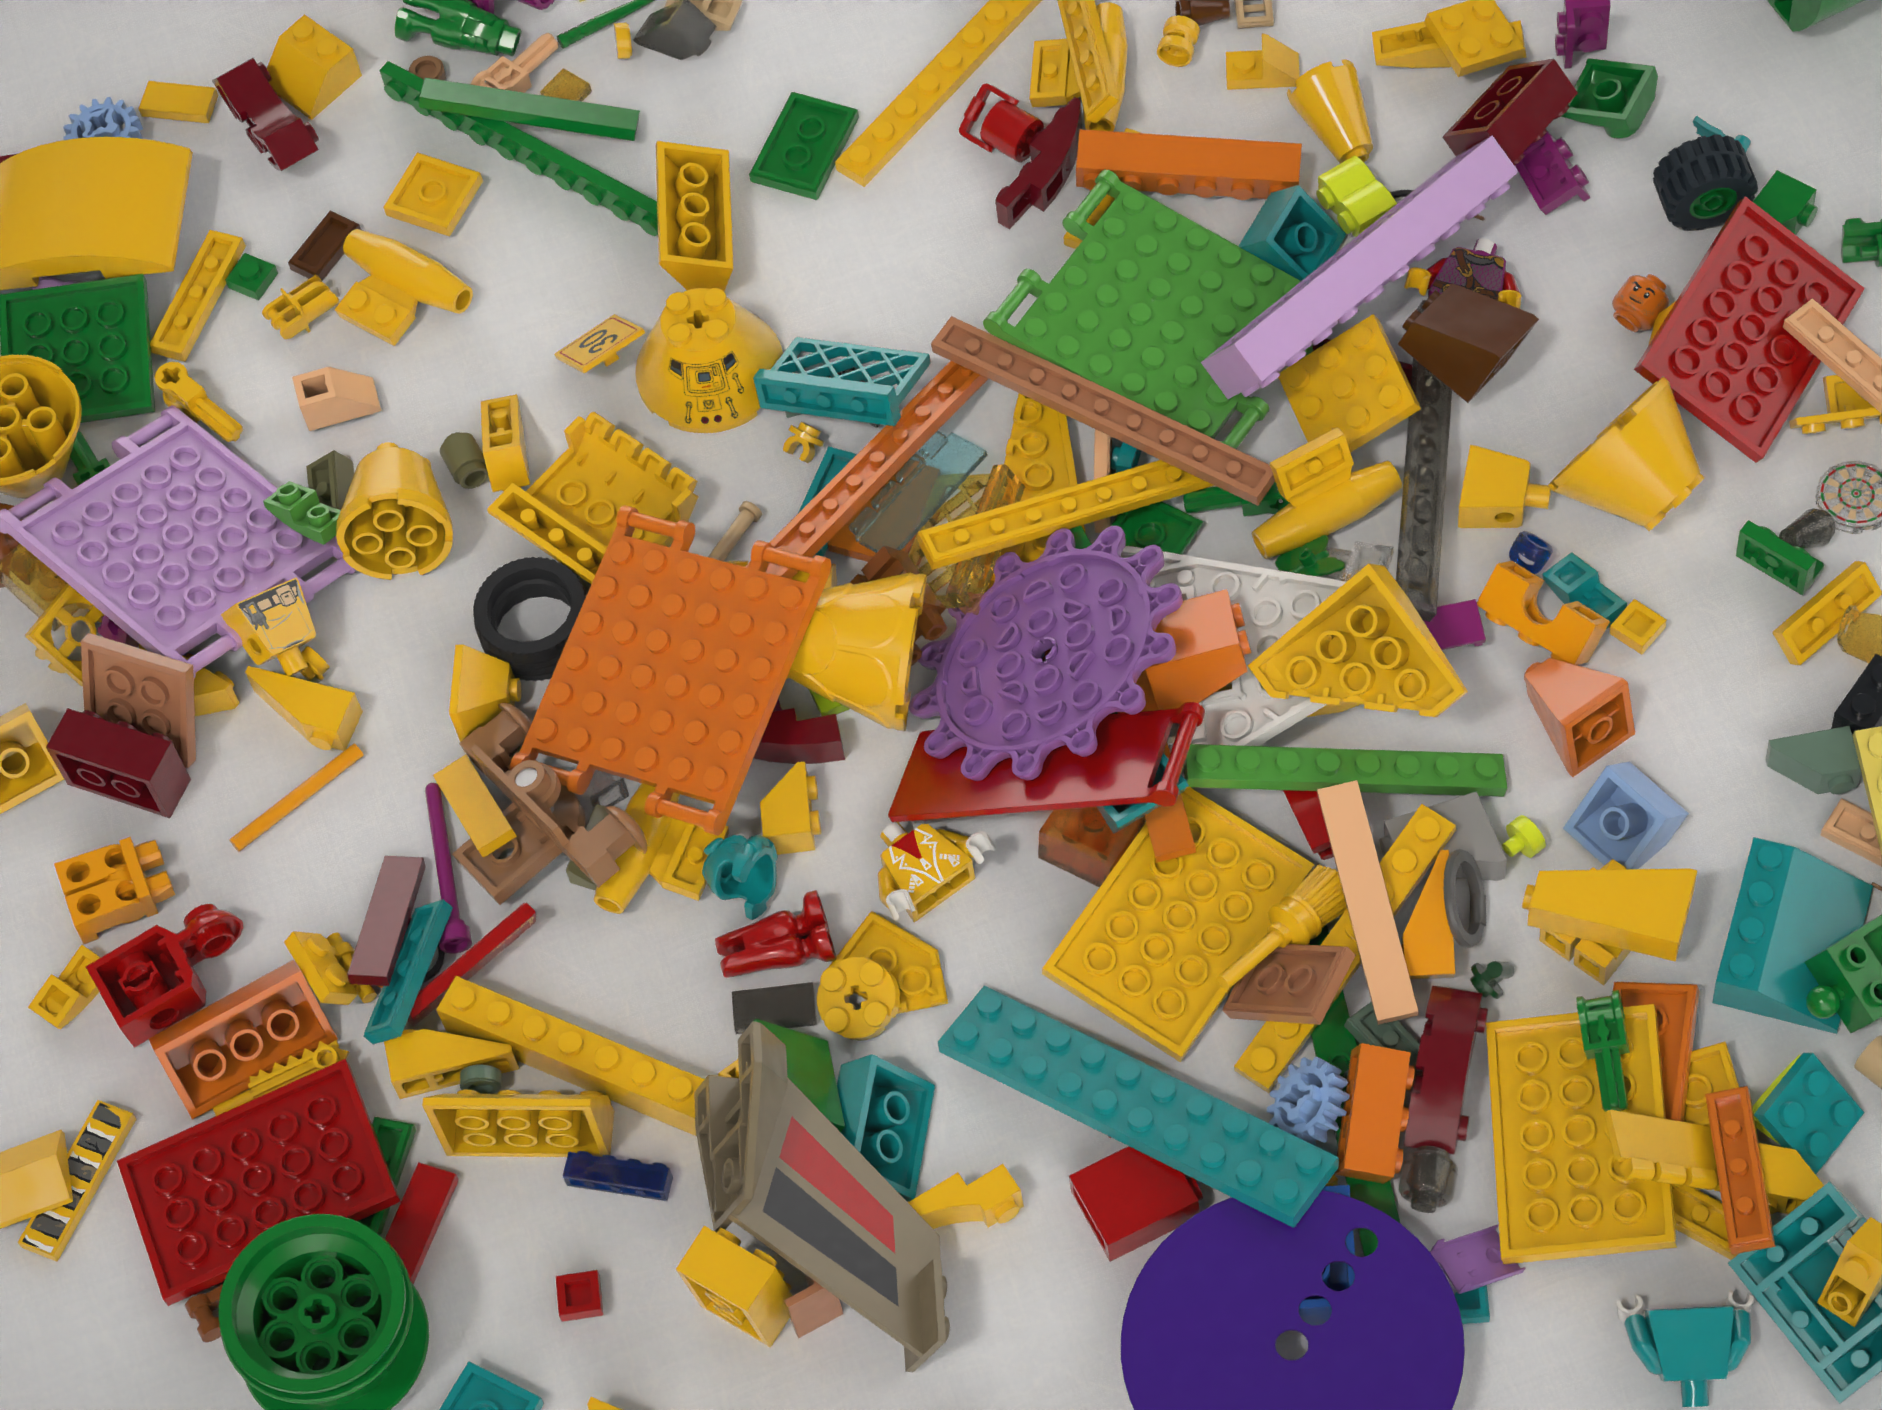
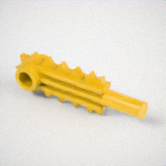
M337 1040L329 1045L319 1041L315 1052L304 1048L301 1059L289 1055L286 1066L275 1062L272 1073H267L260 1069L258 1076H249L250 1083H248V1087L250 1090L214 1106V1113L218 1116L346 1059L350 1052L340 1049Z

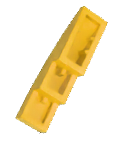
M1521 20L1509 22L1525 47ZM1424 21L1372 32L1376 65L1409 68L1451 67ZM1526 49L1524 50L1522 57L1518 59L1527 58Z

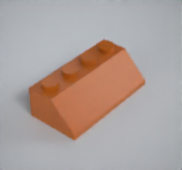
M294 960L148 1038L192 1120L213 1109L214 1106L249 1089V1076H258L260 1069L267 1073H272L275 1062L286 1066L289 1055L301 1059L304 1048L315 1052L319 1041L329 1045L333 1041L338 1040Z

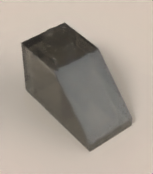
M680 0L651 13L633 41L640 46L683 60L693 55L700 56L710 46L712 40L709 38L717 26L689 0Z

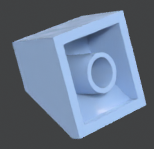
M1629 761L1606 766L1563 829L1603 865L1614 859L1626 869H1639L1667 845L1689 813Z

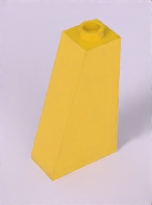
M1682 868L1539 871L1535 886L1528 884L1526 887L1522 908L1529 910L1527 926L1676 962L1694 893L1697 870Z

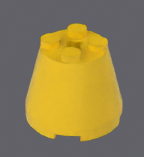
M385 442L380 444L375 451L367 454L358 463L336 524L337 543L343 552V559L352 568L371 577L392 580V574H405L416 571L420 575L426 574L438 567L447 558L453 543L452 520L433 475L431 462L427 458L412 450L399 448L395 443Z

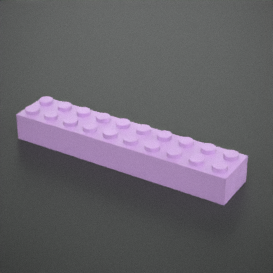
M1493 135L1457 155L1206 357L1201 364L1227 399L1239 393L1247 397L1259 387H1266L1280 376L1279 371L1286 365L1290 367L1307 354L1305 350L1312 344L1314 346L1331 335L1333 333L1331 328L1353 317L1359 311L1357 309L1358 306L1364 302L1368 303L1385 290L1383 288L1385 284L1389 281L1394 282L1410 270L1409 265L1415 260L1418 262L1435 249L1434 244L1439 240L1444 241L1461 228L1459 225L1465 219L1470 220L1485 209L1486 206L1484 204L1488 200H1494L1511 187L1507 181L1519 171Z

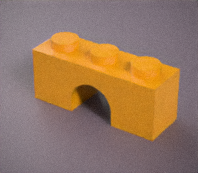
M1514 561L1498 563L1477 601V606L1486 611L1485 616L1498 625H1509L1519 632L1518 637L1524 642L1533 646L1541 645L1552 652L1550 655L1552 659L1574 665L1589 662L1610 621L1578 601L1563 604L1554 620L1544 617L1537 606V595L1544 580Z

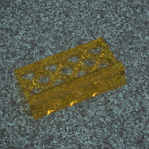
M1006 464L993 465L990 474L939 477L918 531L934 527L945 517L948 522H952L1019 502L1025 486ZM985 487L982 497L974 502L972 496ZM948 490H961L954 497H952L945 504H943V501ZM968 501L970 506L953 519L950 514ZM916 534L908 556L921 574L929 576L936 569L932 570L928 562L919 567L921 559L925 555L917 541ZM1002 549L954 563L952 566L947 565L943 573L930 583L928 580L926 582L934 592L936 599L940 600L945 608H959L965 615L967 613L978 615L981 608L979 603L984 593L987 592L994 573V566L1000 557ZM949 583L946 595L936 594L938 590Z

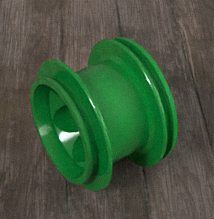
M312 1214L291 1218L270 1227L241 1251L229 1269L220 1293L219 1324L224 1349L236 1371L245 1380L254 1399L264 1410H391L412 1388L424 1365L429 1344V1323L420 1294L410 1281L407 1269L395 1249L379 1234L353 1219L331 1214ZM371 1296V1299L365 1306L353 1307L358 1298ZM326 1313L328 1314V1315H323V1316L321 1317V1322H320V1323H315V1322H314V1320L319 1319L320 1315L326 1314ZM362 1336L369 1337L364 1346L355 1349L350 1348L355 1339ZM294 1339L292 1347L288 1350L277 1351L278 1346L283 1341ZM320 1359H330V1363L324 1369L312 1370L315 1363Z

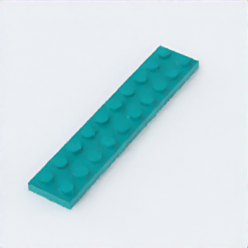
M983 986L938 1041L940 1053L1293 1228L1339 1168V1158L986 986Z

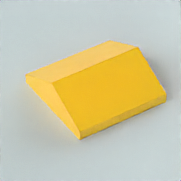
M62 1130L0 1152V1229L73 1202L65 1133Z

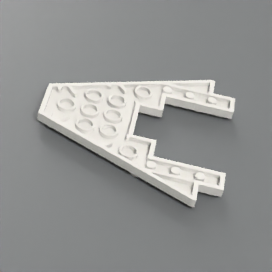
M1125 545L1121 557H1131L1143 548ZM1163 552L1165 564L1151 580L1149 587L1154 588L1168 583H1175L1181 589L1183 601L1227 589L1231 604L1239 603L1242 610L1245 626L1238 628V630H1246L1251 653L1244 655L1247 666L1347 581ZM1247 666L1248 671L1232 681V689L1215 692L1199 703L1205 709V715L1202 724L1196 727L1191 744L1260 746L1327 704L1310 702V697L1289 695L1288 699L1270 697ZM1176 736L1168 737L1167 743L1170 753ZM1184 768L1182 769V772H1181V774H1182L1183 777H1184Z

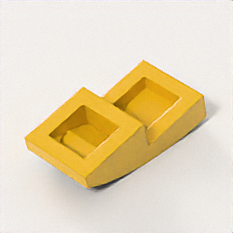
M81 945L59 977L53 974L49 976L28 1008L61 1030L99 993L86 966L101 957Z

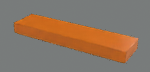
M1748 1086L1705 1094L1729 1249L1733 1255L1776 1247L1750 1090Z

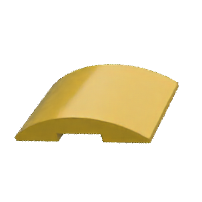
M88 137L40 145L22 151L0 163V290L38 286L39 277L98 270L101 271L105 279L174 271L193 156L191 149L171 143L139 138Z

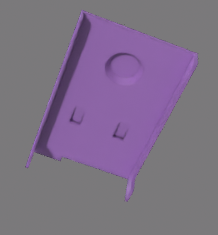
M1498 1225L1444 1242L1445 1239L1438 1240L1431 1251H1429L1437 1263L1440 1264L1458 1294L1521 1274L1526 1269L1525 1267L1520 1268L1518 1263L1503 1264L1500 1253V1237L1496 1231Z

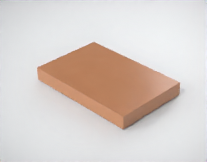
M1288 944L1284 948L1277 947L1235 984L1222 1011L1230 1019L1321 1025L1356 955L1348 947Z

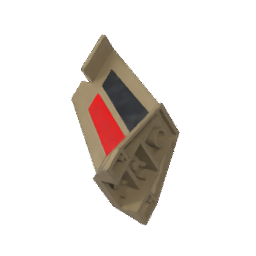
M752 1022L738 1039L739 1078L708 1075L694 1092L696 1136L713 1229L717 1233L719 1228L726 1230L732 1222L739 1225L904 1346L905 1372H914L947 1341L950 1332V1322L948 1317L945 1316L944 1310L947 1280L945 1276H942L940 1236L787 1077L786 1045L762 1023Z

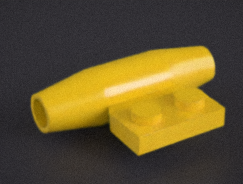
M1104 2L1097 5L1096 9L1120 101L1096 124L1086 119L1084 108L1083 113L1086 130L1114 131L1125 91L1128 45L1122 8L1115 3ZM1067 38L1034 41L1029 96L1032 108L1067 105L1074 97H1080Z
M355 229L348 234L344 241V254L370 274V276L360 282L356 281L335 308V311L340 318L393 346L397 344L416 319L415 313L418 302L460 314L469 307L472 301L473 291L471 287L441 263L397 240Z
M1337 427L1269 463L1280 495L1290 503L1252 531L1253 541L1260 554L1265 559L1302 547L1323 535L1328 536L1366 516L1402 488L1400 476L1393 464L1388 460L1351 472L1354 462L1345 434Z
M641 783L631 797L625 812L642 829L647 840V851L643 854L633 845L617 858L615 862L620 870L599 888L596 887L594 902L608 912L623 913L649 874L662 888L699 901L707 884L702 873L704 862L708 856L704 853V849L719 837L723 840L727 838L729 826L725 825L723 832L717 836L707 833L703 827L667 816L656 818L646 815L644 809L646 799L650 793L654 792L656 787ZM673 792L670 801L678 803L680 794Z

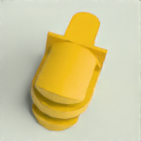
M316 274L289 293H286L281 288L282 295L267 304L262 310V315L267 320L271 319L273 328L276 330L280 329V335L283 339L287 340L304 329L308 333L311 332L308 324L337 305L339 299Z

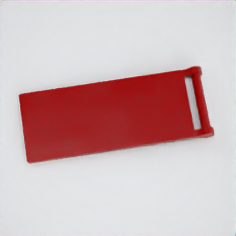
M1185 702L1176 709L1144 711L1134 715L1127 713L1110 714L1099 723L1096 729L1098 746L1094 753L1087 757H1082L1072 753L1067 745L1058 747L1047 755L1039 776L1028 781L1017 777L1013 773L1012 758H1006L998 762L983 780L974 781L968 779L961 772V764L967 754V747H961L943 759L932 757L925 752L924 743L935 730L922 731L919 733L890 807L888 817L891 822L1136 803H1155L1163 807L1173 806L1179 795L1177 784L1196 727L1202 724L1205 709L1199 703ZM1173 723H1179L1180 726L1162 780L1152 787Z

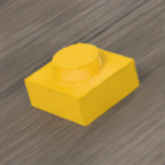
M1633 599L1610 625L1609 634L1642 655L1666 628L1667 620Z

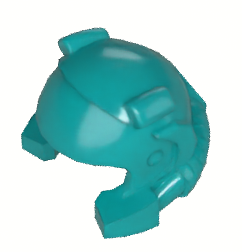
M732 835L724 840L719 837L708 844L704 849V853L708 856L704 862L702 873L712 892L721 900L734 898L747 900L744 905L746 918L751 920L758 918L767 910L766 902L775 892L776 861L778 855L774 843L761 835H754L748 839L741 835Z

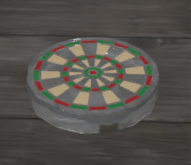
M1847 461L1830 467L1820 477L1815 494L1816 505L1820 510L1823 520L1836 530L1850 534H1860L1863 530L1872 529L1873 531L1882 527V470L1873 464L1862 461Z

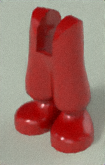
M817 890L807 892L804 895L803 909L798 915H794L788 910L778 911L755 923L715 938L717 953L725 956L720 962L723 976L730 978L767 969L797 967L803 965L811 958L824 962L836 960L828 922Z

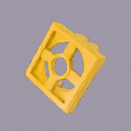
M67 583L25 634V637L37 647L35 650L37 658L47 659L51 662L48 666L51 670L58 673H67L80 686H83L82 661L68 659V656L76 647H81V643L72 637L71 627L76 621L80 620L89 626L91 634L96 635L95 623L97 621L102 623L104 614ZM76 603L79 608L89 609L85 616L73 617L64 607ZM54 618L65 626L64 633L66 639L58 649H56L51 635Z

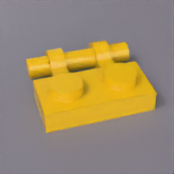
M293 931L284 941L320 1003L349 1005L357 995H359L363 1003H369L377 997L371 985L349 984L347 973L355 950L349 942H344L338 932L332 933L325 938L322 934Z

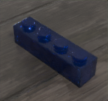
M586 1151L568 1152L562 1175L567 1186L668 1201L673 1180L670 1167H667L665 1164L658 1162L645 1164L637 1159L619 1160L611 1155L599 1157L593 1156Z

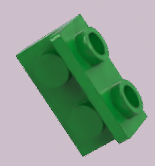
M1748 520L1739 531L1736 557L1802 596L1824 569L1823 562L1812 557L1803 548L1794 546L1778 537L1767 527L1758 526Z

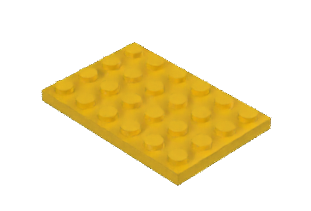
M1187 787L1181 795L1196 853L1157 863L1147 823H1145L1042 968L1044 976L1179 1062L1183 1060L1232 989V987L1229 990L1222 988L1217 981V977L1268 934L1267 928L1271 925L1268 917L1269 909L1275 904H1279L1285 895L1292 894L1314 868V864L1191 787Z
M1655 1005L1623 1007L1630 1053L1620 1054L1628 1100L1627 1109L1621 1112L1666 1119ZM1578 1012L1486 1022L1500 1253L1503 1264L1677 1248L1671 1184L1624 1177L1620 1171L1619 1163L1621 1162L1615 1161L1604 1116L1605 1111L1602 1109L1595 1058L1587 1059L1584 1052Z

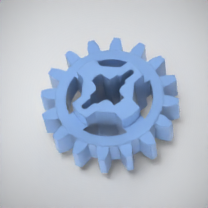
M107 97L104 104H99L97 99H92V106L89 108L81 104L79 106L81 113L79 115L70 114L69 118L72 124H67L63 127L66 136L63 137L64 140L82 138V136L83 138L127 137L143 139L140 132L143 127L132 106L126 107L124 100H119L114 105L111 97Z
M1304 1057L1301 1059L1300 1068L1293 1064L1288 1066L1289 1076L1287 1078L1279 1075L1277 1080L1281 1086L1279 1090L1270 1092V1096L1275 1098V1103L1267 1107V1112L1274 1115L1269 1124L1315 1146L1316 1139L1323 1143L1328 1141L1327 1131L1329 1129L1334 1131L1339 1129L1335 1120L1338 1116L1346 1115L1347 1111L1341 1108V1104L1349 1099L1350 1094L1342 1091L1348 1081L1340 1076L1341 1069L1318 1057H1314L1313 1061Z

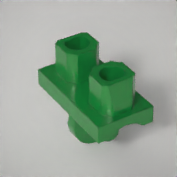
M1861 218L1846 219L1845 225H1842L1841 259L1843 263L1874 260L1876 267H1882V219L1880 222L1865 223Z

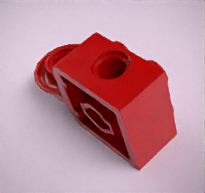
M213 904L200 905L186 915L183 921L185 929L177 934L155 925L86 966L117 1025L134 1048L205 1006L207 991L193 966L204 959L217 957L229 950L243 931V922L240 918L229 911L217 909Z

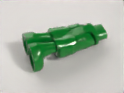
M403 0V3L406 5L439 13L440 17L435 20L404 7L399 8L396 16L395 36L397 39L409 41L416 33L422 32L431 34L432 41L436 45L450 49L464 48L481 53H491L496 56L499 53L514 56L522 32L519 28L509 26L508 20L501 19L475 6L470 0Z

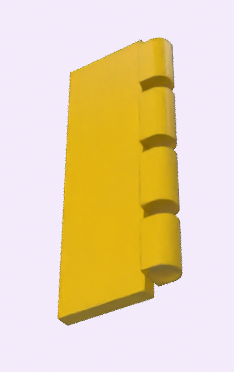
M1608 1110L1604 1113L1615 1161L1621 1162L1619 1166L1624 1177L1706 1190L1714 1189L1720 1192L1710 1126L1615 1110Z

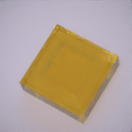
M563 68L540 93L543 96L583 101L592 92V89L588 82Z

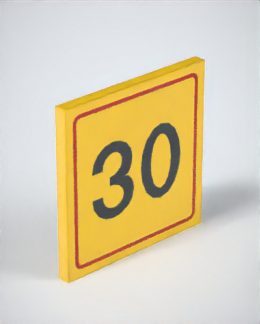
M614 314L554 355L556 359L582 373H586L601 362H604L605 366L608 367L617 361L619 357L616 352L645 334L643 328Z

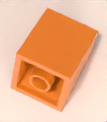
M1227 589L1184 600L1178 610L1164 617L1157 625L1155 632L1170 634L1174 638L1176 645V654L1170 661L1155 664L1145 669L1159 710L1176 709L1185 702L1200 703L1248 671L1244 655L1251 653L1246 630H1238V628L1245 626L1242 610L1239 603L1231 604Z

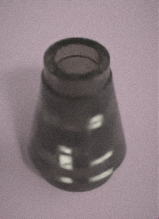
M1808 509L1783 529L1779 534V538L1793 547L1798 546L1803 549L1825 546L1830 542L1835 533V522L1833 517L1825 510Z

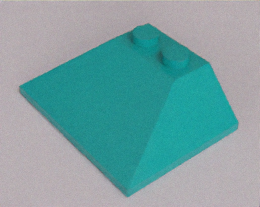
M1829 1181L1772 1227L1776 1247L1739 1253L1728 1264L1839 1404H1841L1882 1372V1289L1855 1327L1817 1303L1847 1241L1867 1221L1857 1208Z

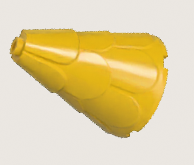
M910 572L858 584L847 583L823 589L786 679L790 678L829 701H836L887 729L893 728L899 731H906L911 692H908L917 620L918 616L922 614L927 575Z

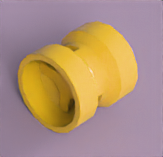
M1177 15L1168 18L1163 28L1164 37L1161 38L1157 48L1159 59L1175 67H1183L1190 64L1194 54L1193 45L1198 41L1200 34L1199 25L1186 16Z

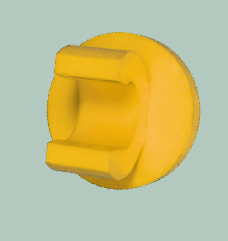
M802 421L798 427L790 425L788 430L795 435L785 441L783 451L793 455L796 447L802 444L803 452L799 460L806 463L811 462L815 456L814 444L820 447L824 444V441L818 438L821 431Z

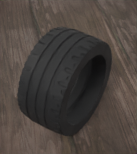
M526 557L510 561V563H506L502 567L497 568L496 571H493L478 589L479 591L476 594L473 606L475 629L485 654L509 663L515 678L525 681L548 680L553 675L587 596V592L577 575L566 565L556 562V560L542 557ZM550 597L563 601L571 608L566 621L553 634L540 640L520 642L507 639L497 631L503 616L514 605L529 598Z

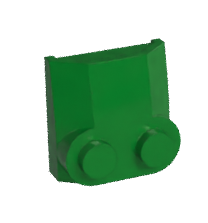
M1588 58L1586 66L1574 86L1578 94L1568 104L1569 109L1561 117L1603 126L1606 134L1612 138L1631 136L1639 129L1655 100L1658 80L1655 66Z

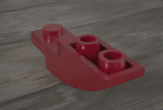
M1074 97L1065 107L1059 108L1048 126L1033 136L1029 145L1031 162H1027L1020 170L1019 176L1009 186L1003 187L998 193L995 200L998 223L1009 230L1032 205L1044 212L1066 183L1077 158L1079 130L1082 129L1081 102L1078 98Z

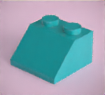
M1299 185L1270 193L1239 247L1302 281L1337 252L1347 234Z

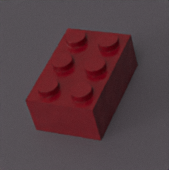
M1554 58L1508 66L1442 138L1454 155L1457 156L1493 135L1515 166L1524 158L1525 154L1523 152L1547 133L1546 127L1554 119L1561 117L1569 109L1568 104L1578 92Z
M67 708L46 746L67 785L167 818H171L191 781L182 759L173 746L172 740L167 736L156 732L152 733V735L140 732L131 724L123 721H118L115 724L104 720L100 715L89 710L79 712Z

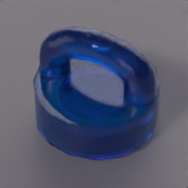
M1523 531L1518 534L1509 551V558L1531 573L1537 574L1551 557L1553 549L1542 538ZM1519 553L1535 563L1529 565L1523 562L1519 557Z

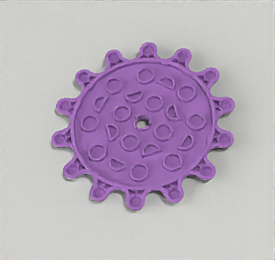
M1116 525L1104 529L1096 541L1084 549H1076L1073 533L1067 528H1061L1050 535L1043 554L1035 561L1029 563L1022 562L1020 557L1014 552H1007L1001 555L993 567L995 582L987 592L980 595L962 592L954 596L949 602L948 613L957 621L954 632L946 639L929 642L921 648L922 657L918 662L925 668L937 670V676L931 686L920 691L911 699L909 710L914 716L922 719L940 716L941 718L936 730L928 736L924 743L925 752L932 757L943 759L955 750L967 747V754L961 764V772L966 778L974 781L983 780L998 762L1006 758H1012L1013 773L1017 777L1028 781L1039 776L1047 755L1058 747L1067 745L1072 753L1082 757H1087L1094 753L1098 746L1096 729L1099 723L1106 716L1114 712H1125L1131 715L1141 712L1146 705V699L1143 689L1136 684L1139 676L1149 666L1166 663L1176 654L1174 638L1168 633L1155 632L1159 622L1167 615L1178 610L1183 603L1181 589L1175 583H1168L1154 588L1149 587L1151 580L1165 564L1162 549L1157 545H1149L1131 557H1121L1126 545V537L1123 529ZM1051 649L1049 654L1045 656V659L1047 661H1043L1042 659L1045 655V651Z

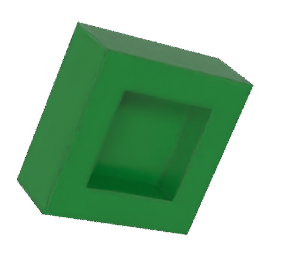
M244 253L225 281L229 289L259 301L278 275L274 264Z

